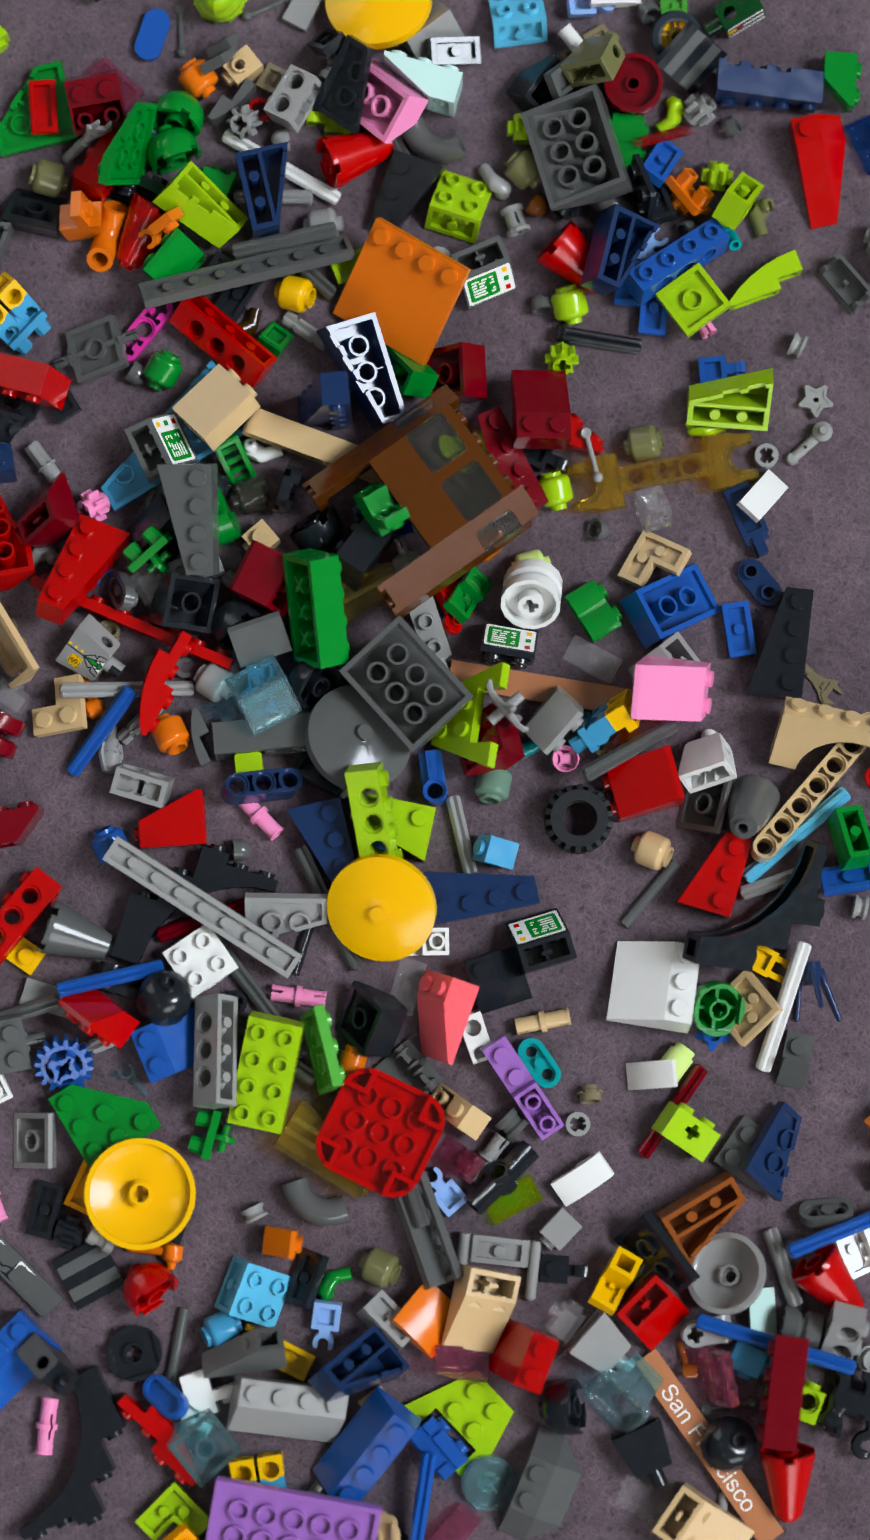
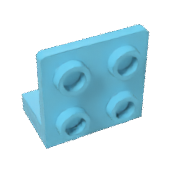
M488 0L495 49L548 42L547 18L543 0Z
M233 1255L214 1307L230 1316L265 1327H274L283 1307L292 1277Z

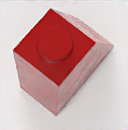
M196 789L139 820V827L134 828L135 844H140L142 850L207 845L204 790Z

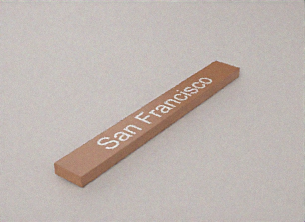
M654 1348L634 1362L633 1366L722 1493H724L743 1523L755 1531L752 1535L755 1540H773L783 1533L784 1530L742 1470L725 1473L710 1467L703 1458L700 1443L703 1440V1431L709 1423L657 1349Z

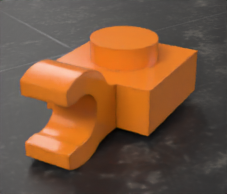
M178 206L163 214L149 227L143 229L139 233V237L141 238L149 234L152 242L147 248L152 249L161 243L162 232L167 235L179 227L177 221L185 216V214Z

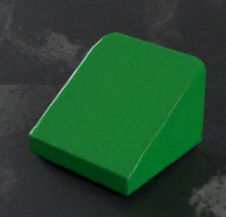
M272 321L258 336L257 341L279 359L294 335Z

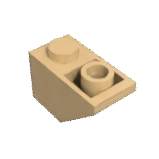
M442 1082L431 1095L443 1108L445 1119L474 1140H477L491 1120L490 1116Z

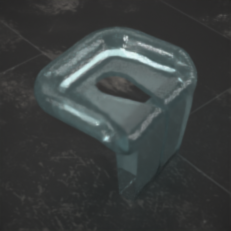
M636 1352L616 1371H603L588 1381L583 1387V1393L588 1403L612 1427L621 1432L628 1433L647 1421L650 1415L648 1404L664 1381V1378ZM623 1394L627 1399L623 1406L619 1407L611 1401L610 1396Z

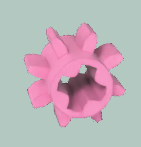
M89 489L80 494L81 500L77 502L78 514H83L100 522L107 519L105 513L110 511V501L106 494L99 492L97 489L93 492Z

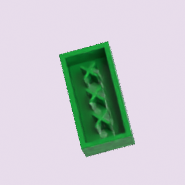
M312 548L282 554L293 661H304L309 666L319 669L348 663L350 645L346 635L347 618L344 613V590L341 586L340 576L342 566L338 555Z

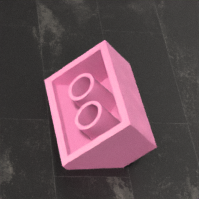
M371 58L360 124L382 142L388 144L417 123L429 99L380 61Z

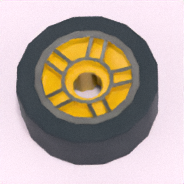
M680 10L668 11L660 15L651 29V44L654 51L660 55L672 41V33L675 31L680 32L689 20L701 30L698 21L691 14Z

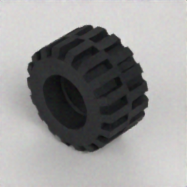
M583 784L566 786L551 798L546 807L544 815L546 833L549 835L551 842L555 843L558 846L557 848L562 851L565 850L571 854H585L586 852L593 851L603 844L612 829L613 810L611 811V804L605 799L602 792H598L592 786H583ZM572 804H585L594 813V826L584 835H573L563 825V813Z

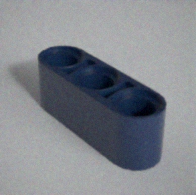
M294 768L234 773L227 777L221 788L220 795L224 802L230 805L287 800L295 796L302 784V775ZM282 780H289L293 787H286ZM261 782L265 784L267 790H260L256 783ZM229 785L237 786L241 793L232 792Z

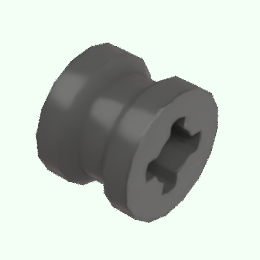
M513 1107L495 1127L498 1130H502L506 1134V1139L510 1142L529 1122L526 1119H521L517 1115V1110Z

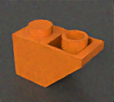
M266 1225L262 1254L294 1259L296 1253L300 1254L302 1252L303 1235H298L299 1229Z

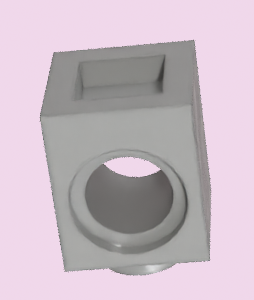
M561 1207L539 1230L543 1235L540 1240L550 1250L556 1247L560 1251L582 1226Z

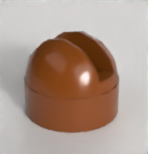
M537 193L524 210L531 216L540 217L547 211V202Z

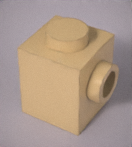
M246 44L235 53L229 62L222 66L224 72L221 76L229 87L234 85L239 90L246 78L252 82L263 73L264 68L263 64Z
M263 519L242 535V539L245 542L242 547L246 552L252 540L258 541L272 549L281 544L279 537Z

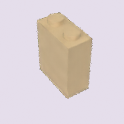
M220 364L213 368L172 407L180 420L212 451H215L261 407L255 399L257 393L247 383L244 385L239 383L241 378L231 368L225 370Z

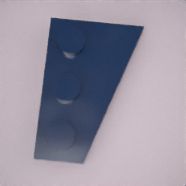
M778 1101L739 1169L774 1201H782L784 1192L780 1190L783 1178L788 1176L790 1167L787 1166L790 1151L795 1148L802 1117L786 1102Z

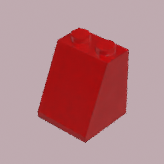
M670 745L635 756L601 775L605 791L610 790L613 800L609 801V803L611 804V811L613 810V817L618 816L619 822L681 806L685 799Z
M509 1318L486 1369L513 1385L540 1395L560 1343L558 1336Z

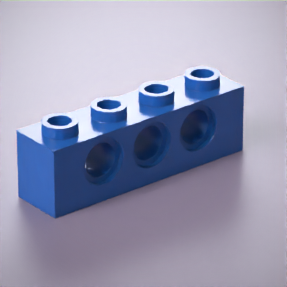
M713 217L633 267L626 278L625 287L637 303L642 306L653 299L658 291L697 263H700L703 267L727 252L730 236L717 219Z

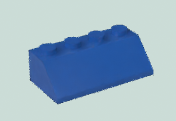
M24 1309L19 1311L0 1330V1410L35 1376L16 1351L35 1332L58 1349L62 1348ZM47 1357L41 1358L45 1365L49 1362Z
M377 1386L312 1470L329 1496L361 1502L415 1434L422 1419Z

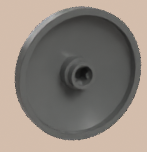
M352 685L341 686L325 694L314 705L306 721L305 743L312 763L328 781L340 788L347 790L345 771L350 765L382 761L383 769L388 771L389 783H391L403 771L410 757L411 750ZM365 789V792L374 791L372 789Z

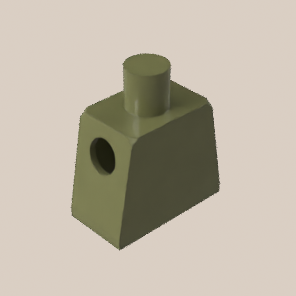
M607 31L602 36L586 38L563 61L560 67L572 88L612 81L615 78L625 58V53L619 43V36L615 32Z

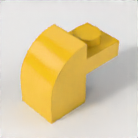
M619 1246L597 1280L588 1303L612 1316L626 1289L634 1280L643 1259Z

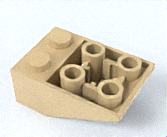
M459 1263L463 1276L456 1279L454 1283L441 1345L493 1354L516 1305L521 1277L506 1271Z
M687 1482L683 1484L652 1530L653 1533L663 1540H750L755 1532Z

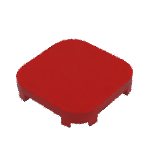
M370 1067L358 1069L348 1075L343 1082L344 1085L341 1087L317 1135L315 1143L317 1155L322 1164L329 1170L382 1196L389 1198L402 1197L411 1192L418 1184L445 1126L444 1110L440 1103L431 1095L380 1070Z

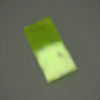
M528 1175L518 1181L514 1192L506 1196H500L487 1211L494 1225H497L543 1200L531 1175Z

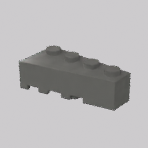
M217 463L158 464L160 479L186 575H215L220 573Z

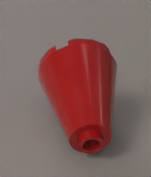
M371 132L322 136L316 140V154L322 153L323 162H319L320 168L327 184L330 187L334 186V190L343 187L391 156V151H393L392 141L386 144Z
M135 192L131 198L116 252V257L120 259L118 264L131 272L133 268L140 269L146 258L161 245L159 244L152 249H148L147 246L152 242L151 236L147 234L140 238L139 233L166 213L159 206ZM164 232L161 234L162 239L166 235Z
M571 220L561 229L563 233H559L543 249L536 261L559 276L594 294L595 292L580 285L590 243L576 223Z
M833 1243L814 1250L813 1252L817 1255L808 1262H806L804 1257L794 1268L791 1277L795 1284L828 1309H832L835 1300L861 1308L864 1307V1300L839 1249Z
M798 1442L796 1452L761 1447L760 1458L773 1512L782 1522H795L796 1518L802 1516L816 1457L814 1447L808 1444Z

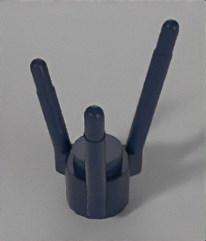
M820 961L807 962L795 996L794 1021L798 1022L800 1020L802 982L804 981L805 986L814 987L819 1008L824 1007L819 986L822 983L837 1021L841 1022L842 1017L827 982L824 968H821Z

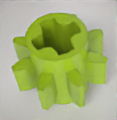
M514 114L513 121L508 120L507 137H513L514 144L528 145L530 142L521 114Z
M709 161L708 168L702 167L700 180L701 182H706L705 186L710 190L725 191L726 184H732L734 172L733 170H728L729 163Z
M564 342L554 346L550 345V353L545 354V363L548 364L549 371H565L566 374L574 373L573 365L579 364L578 355L575 354V346L570 347Z

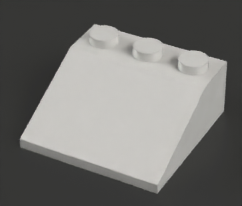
M618 941L606 1020L688 1033L692 1024L699 964L682 958L685 943Z

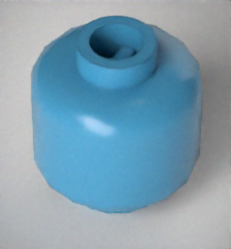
M222 1311L206 1317L203 1321V1327H200L202 1338L208 1348L217 1347L240 1336L239 1332L243 1330L239 1318L230 1316Z

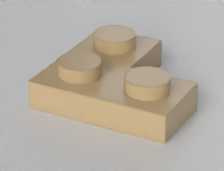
M644 529L619 571L618 577L623 581L642 588L645 587L656 566L676 576H680L692 552L690 549Z
M74 674L54 678L56 705L32 709L35 737L40 738L87 729L85 698H61L59 693L61 683L84 682L82 675Z
M743 971L730 983L742 995L745 1002L743 1019L739 1025L736 1024L734 1028L730 1029V1033L741 1046L745 1047L783 1011L782 1007L754 973L749 971Z

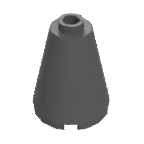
M754 774L741 776L732 783L727 802L730 829L735 836L742 839L754 836L772 820L780 809L781 796L778 788L771 780L755 777L756 775Z
M53 901L56 909L50 907L39 935L43 939L41 944L37 943L36 951L104 960L105 956H111L115 944L111 933L61 901Z

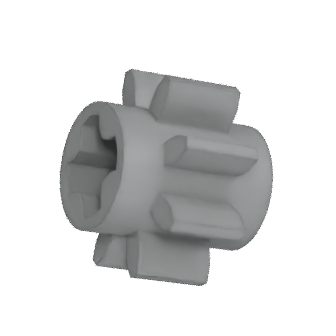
M697 92L695 95L691 94L684 101L687 108L684 109L683 114L690 124L694 126L699 124L702 127L704 124L708 125L716 118L712 113L716 109V104L708 94L703 93L700 95Z
M249 104L243 105L241 109L235 107L231 110L234 116L227 119L231 126V134H240V139L246 138L248 134L251 137L258 134L255 127L262 124L257 115L258 110L253 111L249 109Z

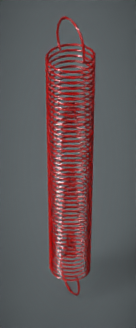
M680 127L661 131L663 133L673 132L663 137L667 140L663 139L658 141L657 139L665 134L657 132L642 137H638L637 140L639 141L636 142V144L649 139L646 138V136H652L654 138L644 142L647 143V145L640 144L642 147L673 140L691 134L675 135L676 133L684 130ZM691 129L686 130L684 133H691Z

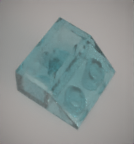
M273 654L225 679L231 698L254 736L302 711L286 675Z

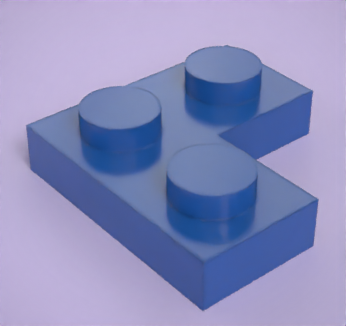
M624 281L620 289L615 290L613 306L640 308L638 335L665 337L667 311L656 297L640 306L626 289Z

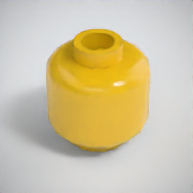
M287 275L281 282L276 284L274 296L277 298L280 308L303 313L314 305L316 289L313 288L312 282L308 279Z

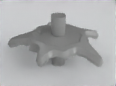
M488 679L486 683L488 695L497 709L487 719L494 726L503 717H506L514 727L522 732H528L529 728L520 723L523 717L513 713L516 710V706L525 698L517 691L504 702L496 693V690H494L492 679Z

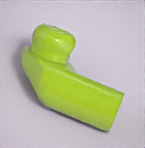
M671 96L666 100L667 117L655 125L658 132L673 129L681 123L684 109L681 99Z
M685 422V426L688 429L686 432L692 437H711L727 430V428L686 425Z

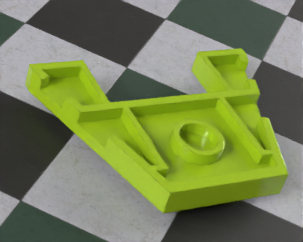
M500 662L461 681L474 697L432 738L431 745L491 769L495 768L498 744L491 741L478 742L485 691H488L486 686L487 680L492 679L494 690L507 689L510 671L509 664Z
M473 1371L441 1388L404 1404L406 1408L421 1418L422 1421L435 1408L438 1409L473 1446L475 1451L469 1456V1460L456 1470L462 1478L466 1469L473 1461L480 1457L492 1455L514 1413V1410L477 1371Z

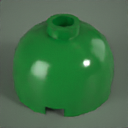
M168 91L157 98L155 104H158L154 122L155 131L161 126L170 124L172 127H181L189 130L195 139L197 135L199 136L204 123V113L201 104L195 97L186 91Z
M170 124L161 126L156 130L157 134L150 139L147 149V159L153 174H156L159 169L161 174L171 173L183 168L189 163V159L194 156L197 161L202 155L197 140L189 130L181 127H172Z
M719 980L706 981L696 988L692 1021L696 1027L707 1035L718 1037L729 1034L731 1032L730 1029L734 1028L736 1024L739 1025L745 1013V1002L736 988L727 982Z

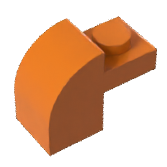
M71 191L70 204L60 205L59 231L68 241L85 240L99 235L102 226V202H91L82 191Z

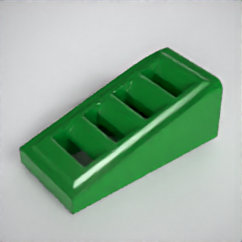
M234 432L215 450V453L230 480V484L233 486V490L249 484L251 477L253 481H255L253 476L257 479L258 477L237 433ZM238 449V452L224 458L225 455ZM243 459V462H241V463H239V464H237V465H235V466H233V467H231V468L228 467V466H230V465H232V464H234V463H236V462H238V461H240V460ZM246 468L248 469V472L236 478L233 477L234 474Z

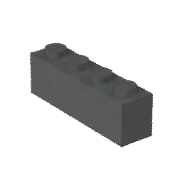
M305 709L299 711V714L288 715L287 712H277L272 714V717L261 718L260 715H249L244 720H234V718L219 719L218 722L212 723L216 761L235 760L234 756L240 753L261 752L262 757L307 751L305 725L310 712Z

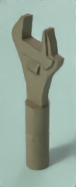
M806 664L805 677L812 682L820 702L834 706L835 703L829 700L827 696L833 689L840 695L843 694L837 685L839 681L822 677Z

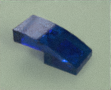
M866 115L844 125V128L866 174L869 176L870 115Z

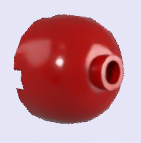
M146 1262L140 1265L137 1263L127 1271L128 1276L124 1281L122 1289L123 1298L136 1316H139L140 1311L143 1315H147L156 1310L165 1301L159 1299L162 1298L167 1290L170 1288L173 1291L176 1290L179 1281L171 1270L163 1264Z

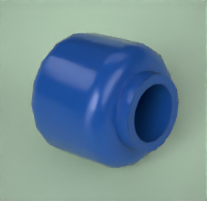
M110 824L93 833L94 838L91 840L90 845L98 861L101 864H109L103 860V857L116 837L119 836L127 842L128 840L121 828L113 827Z

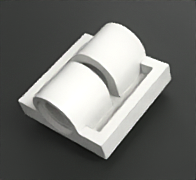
M205 925L163 952L173 970L187 980L193 999L239 968L216 933Z

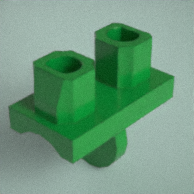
M153 524L141 534L151 547L144 551L134 541L123 551V554L131 563L128 569L132 573L149 559L152 563L146 568L150 573H153L157 568L162 572H166L169 569L166 560L171 557V553L165 550L160 555L158 551L174 537L169 531L164 534Z
M198 1111L195 1125L209 1128L206 1139L192 1135L188 1150L201 1155V1159L210 1160L216 1139L219 1140L217 1151L225 1152L227 1143L235 1144L236 1138L229 1136L232 1126L224 1124L221 1134L218 1133L223 1115L222 1111Z

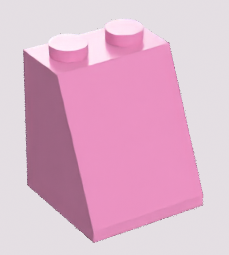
M650 655L643 657L635 664L631 719L701 722L706 717V714H710L712 699L708 698V687L712 688L714 682V671H710L711 663Z

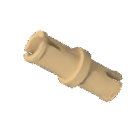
M568 1008L546 1013L542 1010L538 1011L536 1015L514 1018L518 1035L542 1030L543 1033L548 1032L550 1028L572 1025Z

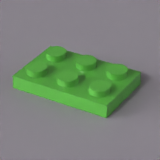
M323 1004L313 1006L300 1016L301 1021L306 1022L304 1035L319 1096L335 1091L344 1085L343 1081L345 1080L343 1066L338 1064L336 1056L338 1054V1044L336 1039L332 1038L330 1031L332 1026L331 1016L328 1011H325Z

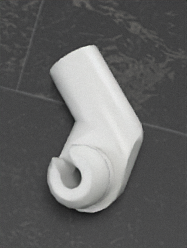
M248 438L243 442V448L247 456L258 463H264L283 456L280 448L274 446L265 448L256 443V440L253 438Z

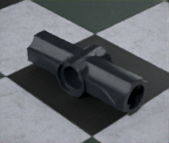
M521 1141L503 1160H495L487 1166L485 1170L486 1177L464 1200L477 1214L482 1215L500 1196H506L515 1191L518 1185L517 1179L539 1158L538 1154L528 1143Z

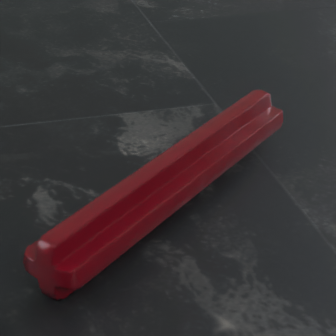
M245 898L226 904V906L240 915L245 914ZM189 917L158 928L156 934L159 941L164 943L192 933L204 924L193 917Z
M695 1064L670 1101L676 1105H679L680 1102L687 1104L707 1075V1069L700 1064ZM651 1128L636 1152L645 1159L650 1158L664 1136Z

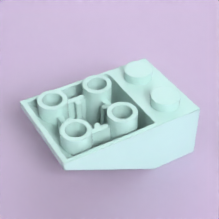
M399 50L384 51V65L429 99L425 106L427 110L454 117L462 90L463 72H460L457 67L445 64L443 67L435 65L433 61L424 57H418L417 59L407 57L406 53Z

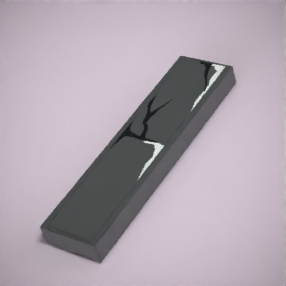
M0 1234V1275L45 1318L64 1297Z

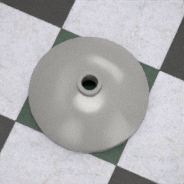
M733 1232L718 1233L713 1235L708 1245L704 1246L694 1257L695 1260L691 1265L700 1277L688 1286V1290L695 1302L708 1312L717 1315H732L747 1309L759 1297L766 1279V1265L760 1249L750 1239ZM735 1273L736 1279L730 1282L729 1276Z

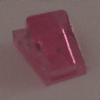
M449 1134L446 1135L432 1156L469 1184H471L486 1162Z

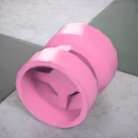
M563 745L556 753L553 751L551 756L553 766L561 772L573 771L578 766L580 760L579 754L568 745Z

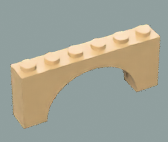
M786 696L772 741L769 763L796 769L797 764L804 755L819 746L830 743L848 742L870 747V716L859 714L855 711L833 708L826 704L821 705L808 702L801 698Z

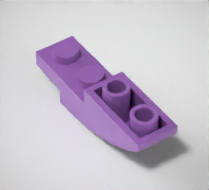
M503 1033L480 1048L542 1141L565 1126Z

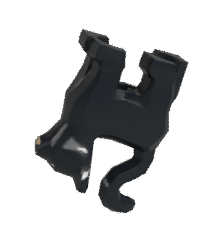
M832 1370L837 1377L828 1394L827 1409L818 1415L815 1425L824 1432L832 1434V1437L839 1439L843 1429V1414L852 1415L864 1420L866 1428L854 1435L850 1441V1449L858 1459H869L870 1452L862 1449L861 1444L870 1439V1373H861V1380L864 1382L863 1388L861 1390H854L850 1388L851 1375Z

